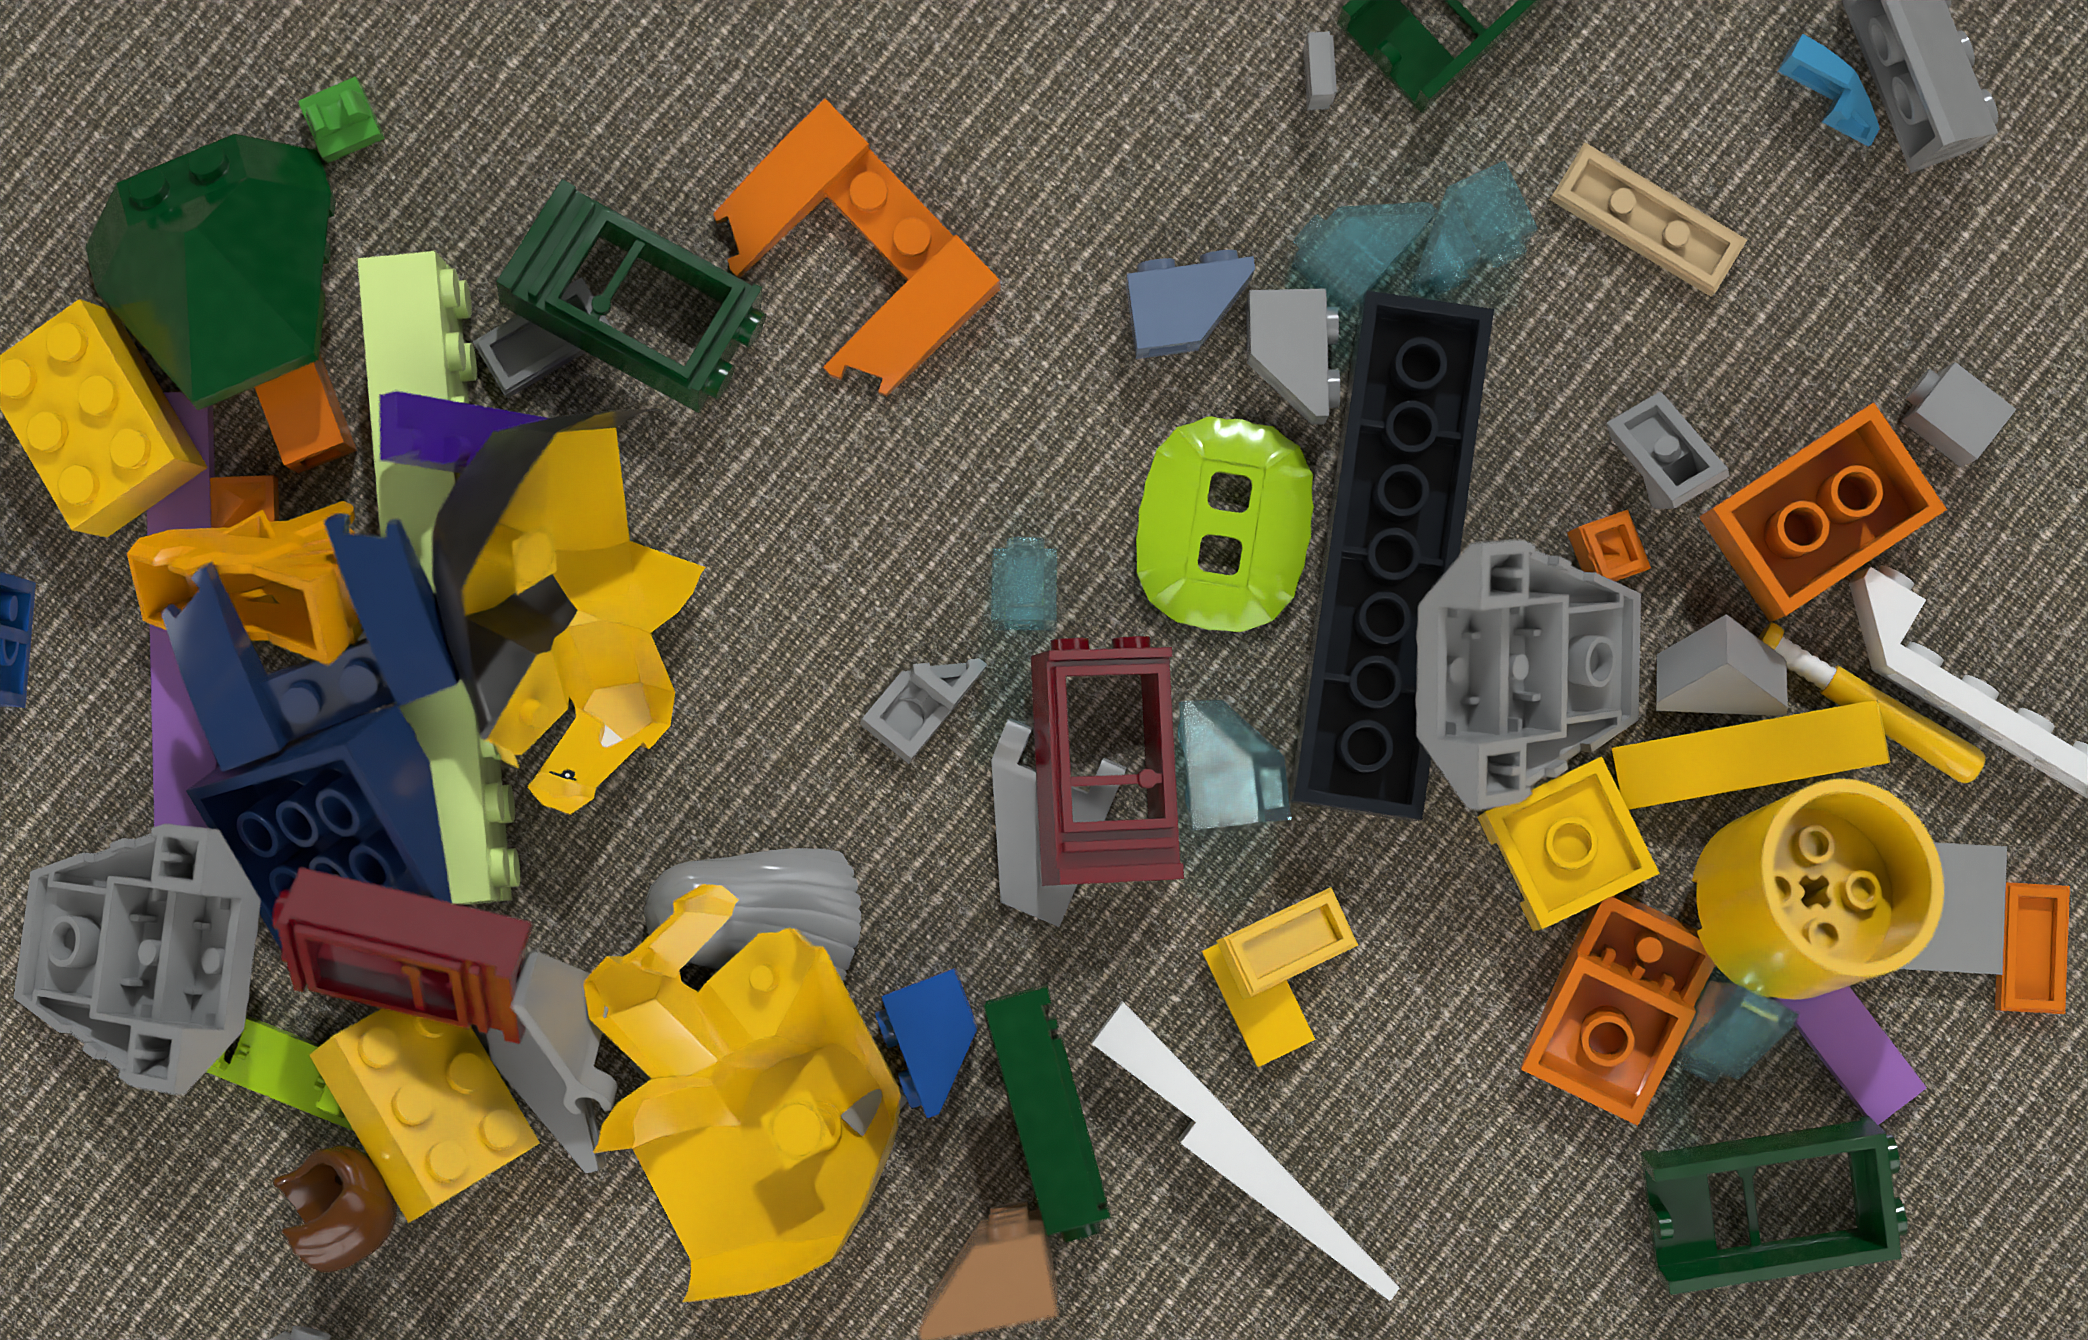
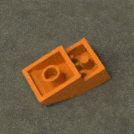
M1618 893L1591 906L1543 1009L1521 1063V1070L1638 1126L1696 1014L1694 1006L1715 967L1714 962L1700 941L1697 929L1622 893Z

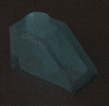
M1429 202L1341 206L1327 220L1316 214L1293 240V243L1300 250L1296 253L1292 266L1317 289H1326V297L1349 315L1360 303L1366 290L1370 291L1431 224L1438 210Z
M1011 537L1006 539V548H993L991 622L993 630L1057 631V549L1044 548V538Z

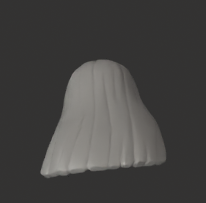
M788 848L723 858L687 861L665 870L650 886L645 899L644 917L648 933L651 935L674 913L673 901L702 884L720 885L730 891L739 901L735 904L732 916L688 961L689 963L720 970L759 933L779 932L786 928L800 930L814 946H823L826 949L843 982L847 975L846 970L849 969L855 953L853 948L857 946L860 937L861 911L858 908L861 905V898L856 893L858 883L853 877L854 870L852 866L848 865L846 858L841 852L829 849Z

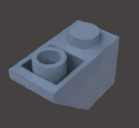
M1219 250L1201 255L1200 264L1175 267V260L1170 258L1154 259L1139 263L1137 265L1138 272L1127 274L1125 285L1136 359L1198 351L1251 282L1255 271L1254 257L1238 258L1237 250Z

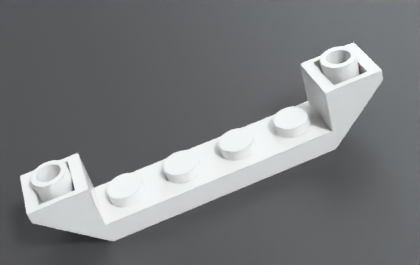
M1880 565L1878 570L1868 567L1854 574L1849 586L1872 671L2088 799V744L2075 741L2073 746L2051 734L2055 726L2043 716L2025 708H2020L2017 713L1996 701L1999 692L1984 681L1970 675H1964L1963 679L1960 680L1940 668L1944 660L1932 650L1915 642H1909L1907 647L1900 644L1926 599L1911 591L1914 583L1908 577L1890 567Z

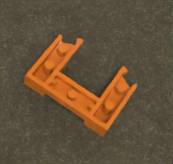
M825 98L751 171L713 214L717 224L727 220L730 222L739 254L728 258L727 261L732 274L737 278L743 276L825 198L846 217L907 282L854 334L823 368L831 377L842 380L847 366L882 378L878 392L881 395L888 396L1001 289L1000 279L957 235L953 236L875 155L870 149L869 143Z

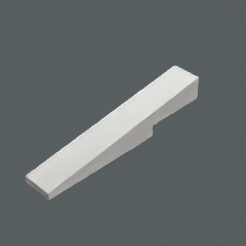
M1121 1001L1091 1042L1099 1050L1192 1119L1179 1137L1180 1143L1391 1301L1399 1290L1398 1285L1144 1022Z

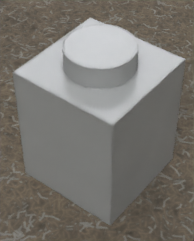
M1954 362L1937 374L1928 369L1918 379L1905 397L1912 406L1900 421L1959 467H1962L1980 457L2016 411V408L1958 363Z

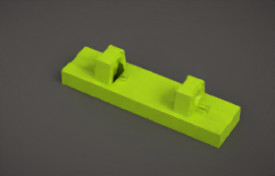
M246 1015L244 1031L241 1033L242 1036L231 1063L229 1064L225 1061L224 1051L206 1071L354 1131L309 1056L321 1046L318 1043Z

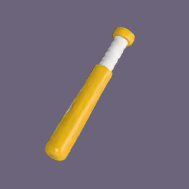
M1770 622L1758 637L1784 657L1786 667L1789 670L1795 671L1796 674L1804 677L1807 681L1813 682L1814 685L1821 689L1820 693L1838 705L1844 706L1878 700L1885 735L1958 782H1972L1982 771L1985 765V755L1979 748L1871 686L1839 665L1835 668L1830 667L1828 663L1821 661L1816 656H1812L1807 650H1803L1799 645L1793 644L1789 639H1785L1783 628L1776 623Z

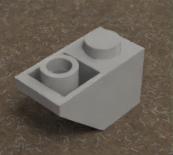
M1326 289L1249 290L1246 299L1247 364L1311 425H1324L1329 417V408H1339L1340 406L1339 369L1328 370V345H1338V307H1327Z

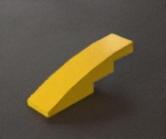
M1878 700L1612 748L1620 794L1628 810L1890 763Z

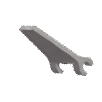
M1010 718L1007 720L991 759L1000 901L1003 904L1060 927L1077 884L1042 886L1036 770L1019 763L1033 727ZM1103 758L1096 776L1124 775L1127 767ZM1119 785L1091 786L1089 792L1077 787H1071L1073 822L1105 821Z
M540 952L526 953L511 1007L565 1081L564 1106L573 1114H582L585 1098L589 1097L598 1101L604 1111H611L617 1091V1083L610 1075L594 1068L603 1031L589 1019L583 984L591 973ZM606 1006L604 1008L603 1017L605 1018L607 1017L609 1009Z

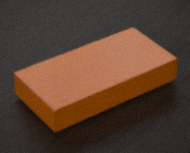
M2006 882L2003 975L1996 974L1995 1010L2065 1014L2070 886Z

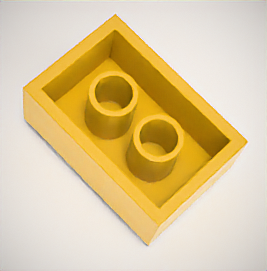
M78 299L0 355V409L72 531L108 538L208 468L119 317L113 310Z
M382 1008L333 1035L309 1055L371 1161L383 1177L387 1188L408 1223L540 1144L471 1026L467 1029Z

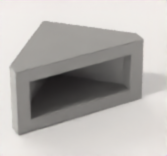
M1727 614L1657 654L1656 711L1787 716L1786 660Z

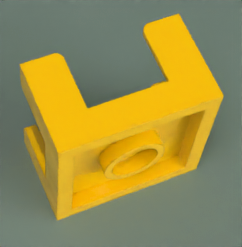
M1602 756L1532 789V795L1520 803L1494 807L1477 816L1490 844L1497 843L1524 898V901L1520 902V906L1533 932L1547 928L1660 874Z

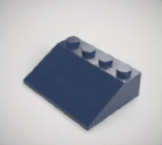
M398 705L351 718L288 741L281 751L222 772L219 766L186 790L208 829H215L221 832L261 900L259 914L281 951L280 935L278 930L273 928L272 924L273 912L280 893L283 890L291 891L300 868L452 903L430 761L419 744L413 727L406 721Z

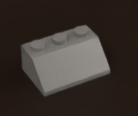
M1842 0L1911 173L1978 149L1998 134L1995 126L1998 123V111L1995 101L1988 90L1980 89L1972 69L1975 63L1973 47L1965 32L1962 30L1957 31L1948 9L1951 6V0Z

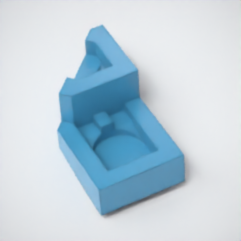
M1802 34L1788 50L1778 72L1833 100L1822 123L1868 147L1871 146L1880 128L1870 99L1857 72L1825 46Z

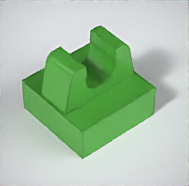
M356 76L298 101L321 157L327 163L385 139L363 86Z

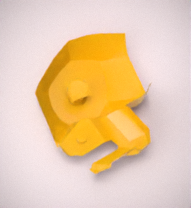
M702 884L673 901L674 913L635 950L624 956H606L583 984L589 1019L652 1078L616 1104L602 1124L598 1144L593 1153L633 1149L691 1260V1278L688 1292L683 1302L745 1295L777 1287L831 1261L842 1250L868 1206L893 1149L898 1130L901 1096L897 1082L826 949L823 946H814L800 930L786 928L779 932L759 933L712 976L699 992L681 982L679 970L732 916L735 904L739 901L738 898L723 886ZM605 1006L609 1008L606 1018L603 1017ZM880 1089L882 1092L880 1105L867 1131L862 1136L841 1115L863 1096L871 1091Z

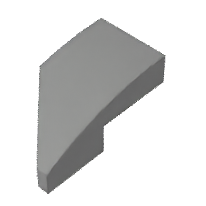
M969 659L966 663L930 666V663L913 664L910 671L900 672L864 715L859 725L909 764L976 682L987 664L981 659Z

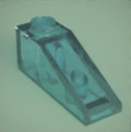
M1707 981L1694 1006L1696 1014L1676 1051L1677 1054L1684 1057L1679 1068L1712 1084H1716L1720 1074L1739 1080L1794 1026L1799 1013L1738 984Z

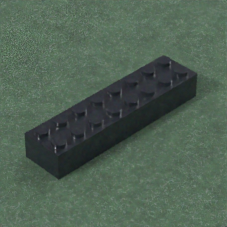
M1366 290L1360 302L1288 803L1413 822L1423 820L1431 756L1417 738L1415 698L1417 693L1418 645L1416 642V631L1418 627V605L1460 556L1494 309Z

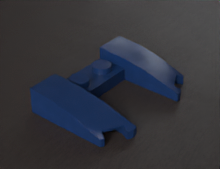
M337 513L329 516L324 521L350 598L366 634V638L356 641L355 644H349L345 651L329 666L313 659H308L267 675L212 562L201 566L191 577L200 590L186 607L180 611L171 603L161 613L181 677L200 725L222 772L281 751L288 741L396 702L398 707L456 686L461 681L460 674L447 645L436 594L400 519H391L387 523L385 537L351 534L350 514Z

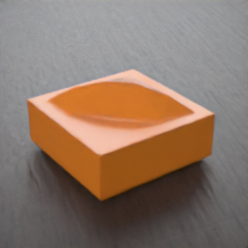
M262 475L210 478L211 528L232 527L262 509L269 522L279 521L278 477Z
M1628 510L1584 524L1567 532L1581 570L1584 572H1594L1618 582L1651 569Z

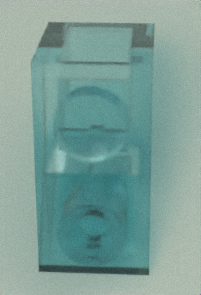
M1505 160L1446 188L1440 199L1410 282L1416 294L1430 287H1433L1436 295L1445 293L1468 281L1470 276L1467 270L1488 260H1490L1493 268H1498L1528 252L1524 243L1530 241L1538 228Z
M1189 700L1179 702L1180 721L1178 724V739L1185 756L1187 774L1185 803L1191 814L1192 829L1224 828L1291 820L1284 755L1223 700Z

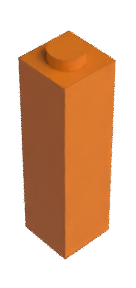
M320 352L318 361L255 387L284 466L297 473H301L357 451Z

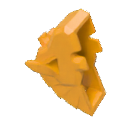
M341 501L288 521L274 522L268 521L262 509L232 527L170 529L139 538L127 552V557L142 620L166 630L161 613L171 603L182 611L200 590L191 577L201 566L212 562L251 641H270L274 645L329 666L345 651L349 644H355L364 631L324 525V521L329 516L337 513L350 514L351 525L355 520L354 506ZM350 528V533L355 534V532Z

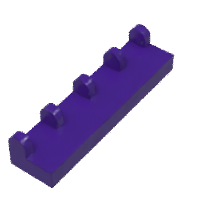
M401 391L379 395L380 461L462 473L494 431L548 418Z

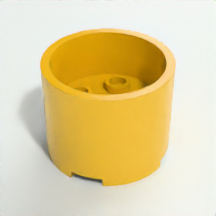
M1833 779L1810 785L1728 823L1704 847L1698 858L1692 881L1697 883V908L1702 929L1697 930V933L1707 954L1720 971L1742 989L1765 999L1769 997L1792 1000L1813 998L1901 968L1918 956L1932 938L1941 917L1944 901V877L1940 858L1931 836L1920 819L1906 804L1890 792L1870 783L1851 779Z

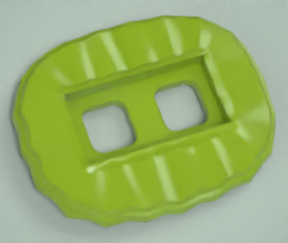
M1208 416L1196 422L1178 426L1165 442L1156 449L1151 469L1145 481L1143 498L1139 508L1136 538L1137 575L1149 602L1175 622L1206 630L1243 632L1272 622L1294 598L1299 578L1305 566L1306 552L1311 539V520L1314 508L1312 498L1313 474L1306 463L1299 445L1287 439L1273 426L1254 424L1243 419H1222ZM1225 473L1244 476L1251 481L1252 488L1249 506L1246 511L1237 513L1218 510L1208 504L1210 481L1214 474ZM1207 535L1237 539L1241 543L1242 552L1237 573L1225 575L1206 572L1199 568L1198 557L1203 537Z

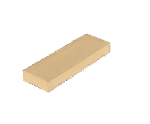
M1585 142L1549 199L1710 297L1716 293L1747 241L1746 238Z

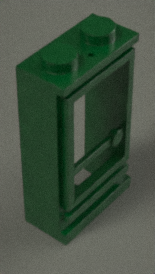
M1349 0L1341 9L1337 25L1423 114L1445 91L1544 0L1516 1L1487 29L1459 0H1444L1478 36L1456 58L1448 52L1400 0Z
M563 179L557 185L496 281L499 304L502 307L697 413L700 412L709 396L715 399L721 397L735 371V366L730 363L731 359L741 344L749 348L754 343L767 314L761 312V286L755 283L752 286L582 194L576 190V186ZM601 237L627 251L628 254L603 294L597 295L592 299V311L590 314H587L563 301L561 297L598 238ZM637 258L723 303L685 366L599 320L601 316H605L610 312L611 300Z
M1048 984L987 1000L986 1004L983 1005L1046 1234L1050 1236L1061 1232L1063 1242L1066 1243L1100 1233V1221L1110 1219L1111 1215L1062 1034L1053 1036L1051 1034V1030L1058 1029L1059 1024L1056 1015L1046 1016L1044 1005L1051 1003L1052 998Z
M1869 1116L1860 1117L1859 1121L1662 1152L1657 1150L1640 1152L1656 1274L1670 1295L1902 1259L1899 1236L1907 1235L1908 1222L1901 1198L1894 1197L1892 1174L1900 1172L1899 1152L1894 1137L1891 1134L1887 1135ZM1848 1152L1857 1228L1761 1243L1752 1178L1756 1173V1167ZM1735 1170L1742 1178L1750 1245L1717 1250L1707 1174Z

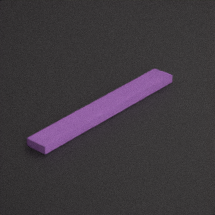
M182 392L164 394L208 468L147 510V536L170 529L211 528L210 478L215 477L213 405L197 410ZM149 624L154 827L162 824H174L208 829L186 790L219 767V764L186 690L167 630Z

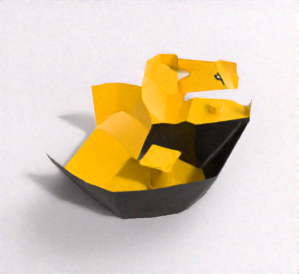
M663 409L616 410L552 417L494 431L460 475L439 510L432 530V580L447 645L478 718L480 737L487 742L495 744L502 761L519 768L515 755H523L568 709L569 697L575 705V720L538 774L527 786L542 805L567 814H572L593 800L596 787L639 746L650 749L671 725L675 690L651 632L680 611L693 594L700 575L706 567L630 541L616 427L633 416L647 411Z

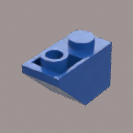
M956 967L881 996L885 1009L875 1012L888 1049L899 1045L908 1069L899 1072L898 1076L911 1109L922 1105L927 1118L940 1113L978 1029Z

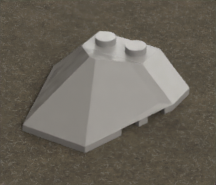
M1509 539L1470 543L1418 605V627L1416 631V642L1418 645L1417 693L1415 698L1417 738L1467 809L1481 810L1522 802L1532 795L1530 787L1545 776H1559L1568 770L1567 761L1581 751L1592 753L1639 720L1641 593L1597 573L1584 572L1571 566V561L1560 556L1544 554L1535 549L1536 545L1525 540Z
M162 824L151 828V833L136 839L123 838L110 843V848L97 853L83 852L33 870L30 873L14 999L59 1033H70L84 1044L83 1051L93 1059L106 1060L120 1071L118 1077L129 1086L173 1095H184L244 1031L261 900L221 832L215 829Z

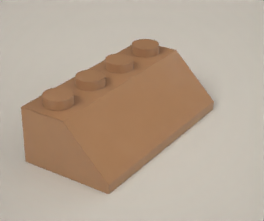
M1028 1201L1013 1202L990 1208L989 1219L978 1223L929 1296L919 1326L921 1340L944 1339L1057 1316V1280L1049 1238L1046 1234L1040 1209L1029 1211Z

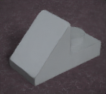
M1661 391L1606 422L1612 441L1643 476L1650 504L1654 509H1675L1730 477L1725 464Z

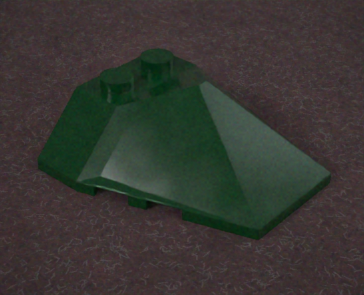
M234 133L115 184L85 246L96 291L197 410H201L319 360L326 297L321 288L323 264H329L331 247L326 240L328 218L334 217L336 199L323 159L318 150Z

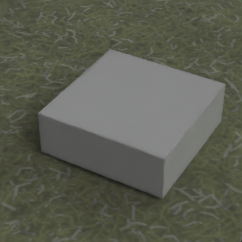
M1330 31L1307 33L1303 47L1307 110L1329 109L1337 92L1333 35H1330Z

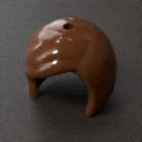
M337 1145L331 1148L316 1150L307 1157L298 1169L275 1177L272 1180L273 1185L288 1199L304 1222V1224L285 1228L282 1230V1233L287 1237L288 1244L292 1247L294 1254L299 1256L300 1260L308 1264L312 1269L320 1272H334L360 1262L375 1252L386 1241L394 1227L397 1218V1203L368 1154L354 1147Z

